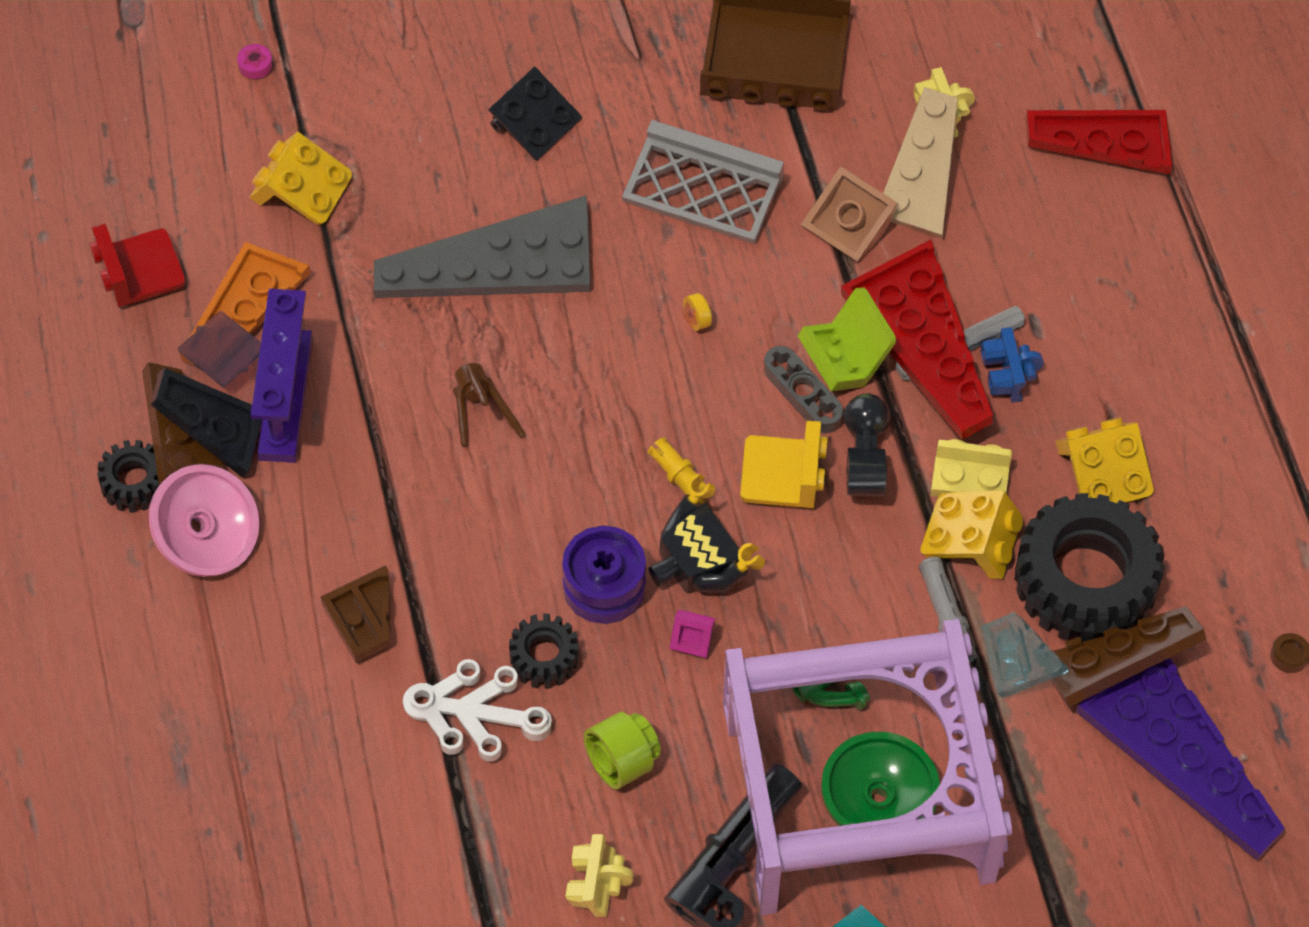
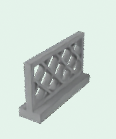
M651 120L647 130V139L623 193L622 200L650 211L755 244L777 189H780L784 180V162ZM654 150L666 154L669 163L652 170L647 160L651 151ZM690 162L698 164L702 173L684 180L678 167ZM644 167H645L646 170H647V172L644 173V174H642V172H643V170H644ZM674 170L680 183L662 190L656 177ZM722 173L732 175L736 184L718 191L712 177ZM650 179L657 193L648 197L634 194L638 184ZM707 180L713 194L695 201L689 187ZM756 183L768 187L764 197L752 202L744 189ZM684 190L690 203L680 208L670 206L666 197ZM740 191L746 204L728 212L722 198ZM717 200L723 214L712 219L703 217L699 208ZM760 207L759 212L757 214L755 209ZM750 211L754 219L751 231L737 228L732 218Z

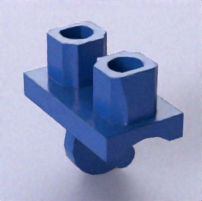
M1012 327L1001 328L1000 338L983 341L981 344L980 352L983 364L1002 363L1003 369L988 372L990 394H1009L1011 403L1022 402L1021 389L1026 384L1024 374L1027 381H1033L1037 378L1036 371L1044 365L1042 354L1030 351L1028 345L1020 346L1018 353Z

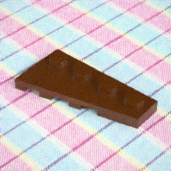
M148 362L142 370L159 485L175 471L191 465L204 464L224 469L222 462L150 405L158 373L165 367L184 375L182 369Z
M1187 606L1140 619L1137 626L1133 628L1118 629V627H1113L1103 631L1104 636L1085 642H1082L1081 637L1065 641L1066 647L1048 652L1047 647L1035 650L1034 654L1038 664L1068 707H1071L1206 640L1204 628Z

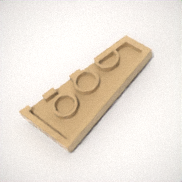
M924 87L883 194L899 204L890 222L943 240L958 98Z

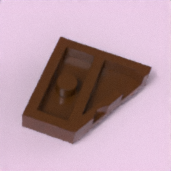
M386 565L320 597L322 606L355 663L390 647L389 572Z

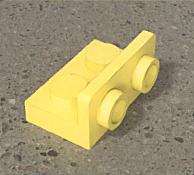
M958 439L939 440L930 496L938 497L942 493L1006 492L1012 450L1003 449L993 444L985 446L968 444Z

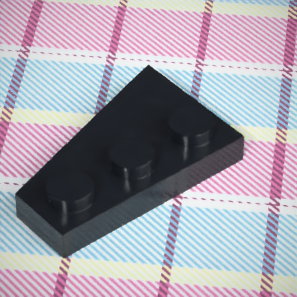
M164 367L158 373L150 405L243 478L249 473L261 420L251 419L252 404Z

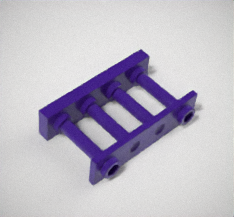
M269 289L251 408V419L262 420L258 448L259 461L296 463L313 341L312 330H301L306 291Z

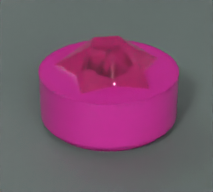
M247 45L237 55L238 69L247 78H262L269 74L272 69L271 53L263 45Z

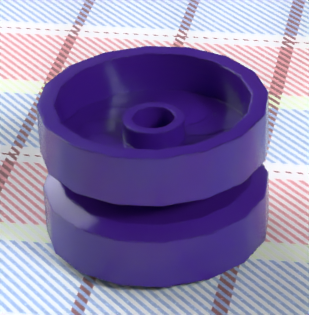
M602 525L587 528L572 538L565 548L563 555L562 581L566 603L573 612L589 622L600 624L619 622L635 613L643 601L646 588V559L643 547L635 537L621 528Z

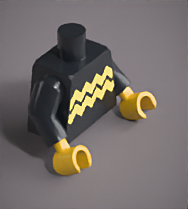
M696 474L690 478L688 489L691 494H686L682 498L660 534L659 554L662 560L649 566L648 570L651 578L659 587L676 578L686 593L691 594L697 591L725 593L748 574L747 569H762L765 565V559L757 555L751 560V556L759 550V547L752 543H746L739 549L707 503L700 504L701 498H711L715 493V486L711 483H708L704 490L699 492V485L705 479V476L701 474Z

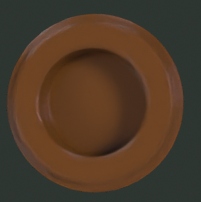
M1294 633L1280 635L1274 641L1270 652L1272 663L1276 668L1286 673L1300 672L1309 661V643L1302 636Z

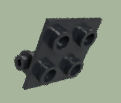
M535 66L488 109L493 115V120L490 122L492 128L497 132L502 130L508 131L535 161L582 118L579 112Z

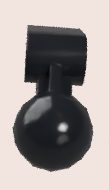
M870 393L857 395L845 407L843 415L847 429L855 436V448L848 447L847 495L885 497L887 478L885 449H877V440L889 426L891 418L889 408L877 395Z

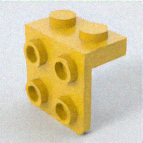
M297 131L285 142L278 140L268 154V157L272 160L267 168L263 166L254 177L252 184L256 187L249 198L261 206L275 195L314 224L322 225L328 219L350 181L352 172L344 164Z
M1122 417L1100 422L1101 429L1088 432L1087 426L1065 431L1067 438L1056 440L1058 454L1070 456L1079 494L1088 493L1089 498H1097L1098 494L1109 496L1108 500L1118 503L1119 500L1126 503L1152 495L1154 488L1138 423H1123Z
M806 420L805 440L756 435L748 436L745 439L740 490L741 500L746 503L814 508L816 491H823L825 469L818 468V458L826 459L827 437L820 436L821 422Z
M1005 491L942 493L937 498L920 552L926 558H974L990 579H1003L1007 564L1012 558V549L1017 534L1022 528L1023 515Z

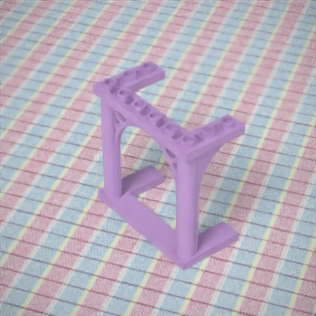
M959 619L944 621L942 632L749 658H743L741 648L726 650L722 702L728 736H737L757 843L754 880L761 915L777 913L781 873L914 854H943L960 857L975 865L980 885L996 882L999 868L1004 867L1003 852L1008 851L1007 836L1012 835V824L1009 812H1002L1000 799L1004 797L1001 776L994 775L992 763L996 760L993 740L991 738L986 739L984 727L988 723L986 707L984 703H978L975 691H979L980 688L979 676L976 667L970 668L968 656L972 654L970 636L968 633H962ZM920 666L914 678H908L903 673L904 670L913 672L914 667ZM929 672L935 676L937 690H928L924 686L923 680ZM852 679H878L898 684L914 692L936 713L946 733L949 760L941 784L921 806L909 813L891 819L776 835L750 693ZM959 733L962 735V739L955 740L952 735ZM960 766L967 767L965 768V775L968 779L959 777L956 769ZM953 787L962 788L972 795L974 804L968 807L959 806L950 800L947 791ZM942 805L945 811L938 815H933V808Z

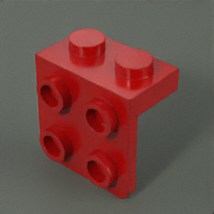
M106 223L92 227L95 242L89 243V247L95 264L102 263L104 270L100 271L99 274L105 292H113L118 308L180 289L185 285L184 274L165 229H155L113 243Z

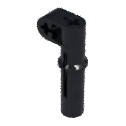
M772 763L765 771V778L773 822L775 823L802 789V783L790 770L780 764ZM748 794L716 834L709 833L705 839L706 846L664 897L668 907L693 927H743L744 907L742 902L724 886L736 870H744L748 864L746 858L757 845ZM715 899L717 901V911L711 907L708 913L703 916L702 913ZM729 914L731 915V920L724 917ZM717 915L724 919L721 922L717 921Z

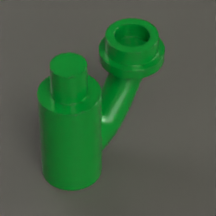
M859 681L854 684L848 683L845 685V692L824 691L825 688L835 682L791 688L801 702L809 701L815 705L825 707L854 705L857 709L861 710L870 701L867 689Z

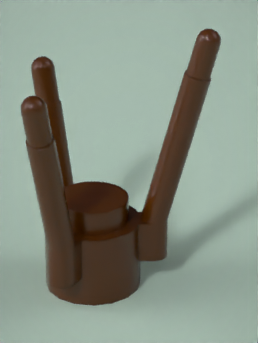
M469 363L460 367L455 373L458 386L453 389V393L457 401L461 445L463 447L468 445L465 399L467 398L471 402L480 401L483 406H487L489 403L486 397L488 393L520 438H524L525 432L495 389L492 379L486 377L482 366L478 363Z

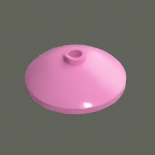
M199 464L175 471L159 485L153 495L149 508V527L155 545L168 562L188 574L211 577L222 575L235 569L251 554L259 534V514L253 496L241 480L222 468ZM192 520L200 524V532L193 530L191 526Z

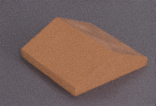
M840 166L801 225L859 263L883 238L899 204Z

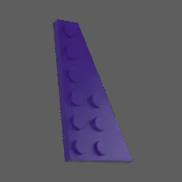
M1171 658L1131 676L1078 704L1076 712L1257 861L1283 834L1284 826L1260 790L1253 787L1243 772L1244 767L1237 756H1232L1224 744V737L1192 690L1187 689L1177 674L1178 669Z

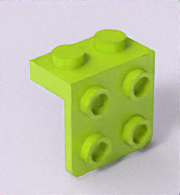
M863 287L856 288L832 323L803 326L797 335L831 391L865 387L896 343L893 331L868 291Z

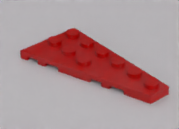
M931 239L841 286V296L846 301L856 288L863 287L868 291L896 337V343L889 353L961 440L993 424V413L982 382L977 376L971 351L968 350L965 342V334L951 294L946 288L943 272L934 254V246Z

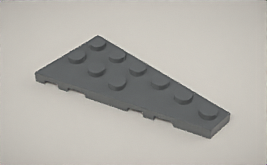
M587 195L374 260L375 298L590 292Z

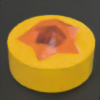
M699 293L684 297V319L695 331L709 327L712 322V315L706 299Z

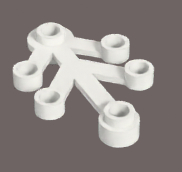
M466 659L458 664L456 673L434 686L427 683L415 684L405 692L403 697L405 712L415 720L427 721L439 738L442 751L449 755L457 754L462 750L464 745L463 735L458 729L450 728L441 713L457 717L478 746L479 756L489 762L495 761L500 757L502 752L501 741L497 736L488 734L479 720L521 727L523 735L531 741L544 740L552 730L551 715L542 707H530L526 711L484 704L499 694L511 692L517 687V672L510 666L498 668L493 680L461 699L446 698L463 685L472 686L479 681L480 667L478 663L474 660ZM466 669L475 671L472 676H464L462 674ZM505 675L513 678L509 683H503L499 679ZM419 697L429 698L425 704H419L415 701ZM541 717L543 721L539 724H532L529 719ZM449 737L459 740L455 745H447L445 743V740ZM487 744H493L497 747L493 752L483 750V747Z

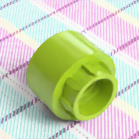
M618 712L586 729L583 735L584 745L593 767L601 779L615 790L652 771L653 761L659 758L661 752L660 743L653 727L644 716L637 713L628 715L624 712Z

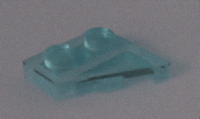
M1010 613L981 626L996 693L999 696L1006 698L1069 672L1068 666L1017 613Z

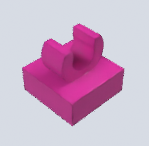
M678 609L674 619L669 649L707 658L715 618Z

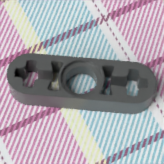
M785 346L771 348L766 353L764 359V373L766 377L805 420L821 422L820 433L836 431L842 423L843 407L839 400L793 350ZM777 361L780 364L787 362V371L780 365L774 367V362ZM799 383H806L813 388V392L807 396H800L793 391V387ZM820 409L826 414L832 412V418L830 419L826 415L820 418Z

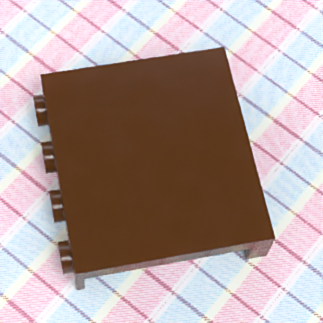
M714 0L704 65L700 74V95L717 99L730 98L747 102H765L782 106H800L816 110L827 109L837 111L851 0Z

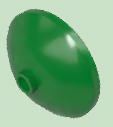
M867 732L851 737L833 751L823 770L821 793L829 815L838 826L886 820L909 813L921 806L933 795L940 785V780L932 759L912 740L890 732ZM880 794L884 796L885 800L883 802H876L872 799V796Z

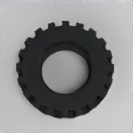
M1088 493L1076 494L1073 500H1069L1068 496H1064L1054 501L1053 508L1050 505L1042 507L1037 511L1036 518L1030 519L1025 527L1015 566L1014 580L1017 582L1016 591L1019 599L1026 601L1024 609L1032 618L1038 616L1040 618L1039 625L1047 631H1050L1051 628L1059 631L1058 637L1069 640L1070 636L1081 637L1082 642L1104 636L1103 631L1113 627H1118V629L1133 628L1134 625H1137L1138 620L1147 618L1149 610L1154 606L1165 567L1162 564L1165 557L1163 546L1157 543L1159 535L1153 526H1145L1147 518L1139 511L1131 512L1129 510L1130 505L1121 500L1115 503L1108 500L1109 496L1098 494L1097 498H1089ZM1084 548L1099 551L1107 555L1118 565L1123 574V579L1103 588L1084 587L1066 578L1058 569L1054 559L1062 553L1073 549Z

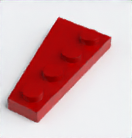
M1027 110L1028 147L1171 174L1172 159L1166 110Z

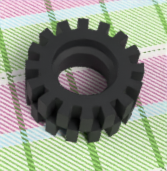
M126 440L123 441L124 448L119 449L118 445L114 444L111 446L113 454L111 455L105 451L102 455L103 462L99 461L97 466L99 471L97 476L102 494L111 506L116 503L117 510L124 511L127 505L129 512L133 513L136 512V506L141 505L142 510L145 511L149 509L147 502L152 500L155 491L159 487L153 445L148 443L144 448L143 442L136 440L135 446H131L130 441ZM129 468H142L147 472L146 478L137 484L125 485L118 480L119 475Z
M543 613V620L538 621L537 614L530 616V624L523 619L519 623V630L514 628L512 639L509 640L510 664L516 670L517 675L520 674V681L526 684L529 679L531 680V687L538 688L539 682H544L545 689L551 688V681L554 680L560 686L564 684V676L570 679L573 675V668L577 669L579 648L576 632L572 633V626L568 622L563 626V618L556 616L554 622L550 621V614ZM549 641L556 644L559 653L550 661H537L531 657L529 650L537 642Z

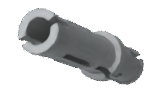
M930 557L923 560L918 565V568L938 617V631L942 632L944 621L959 619L962 633H968L969 624L959 611L941 558ZM972 643V654L968 656L969 664L977 658Z

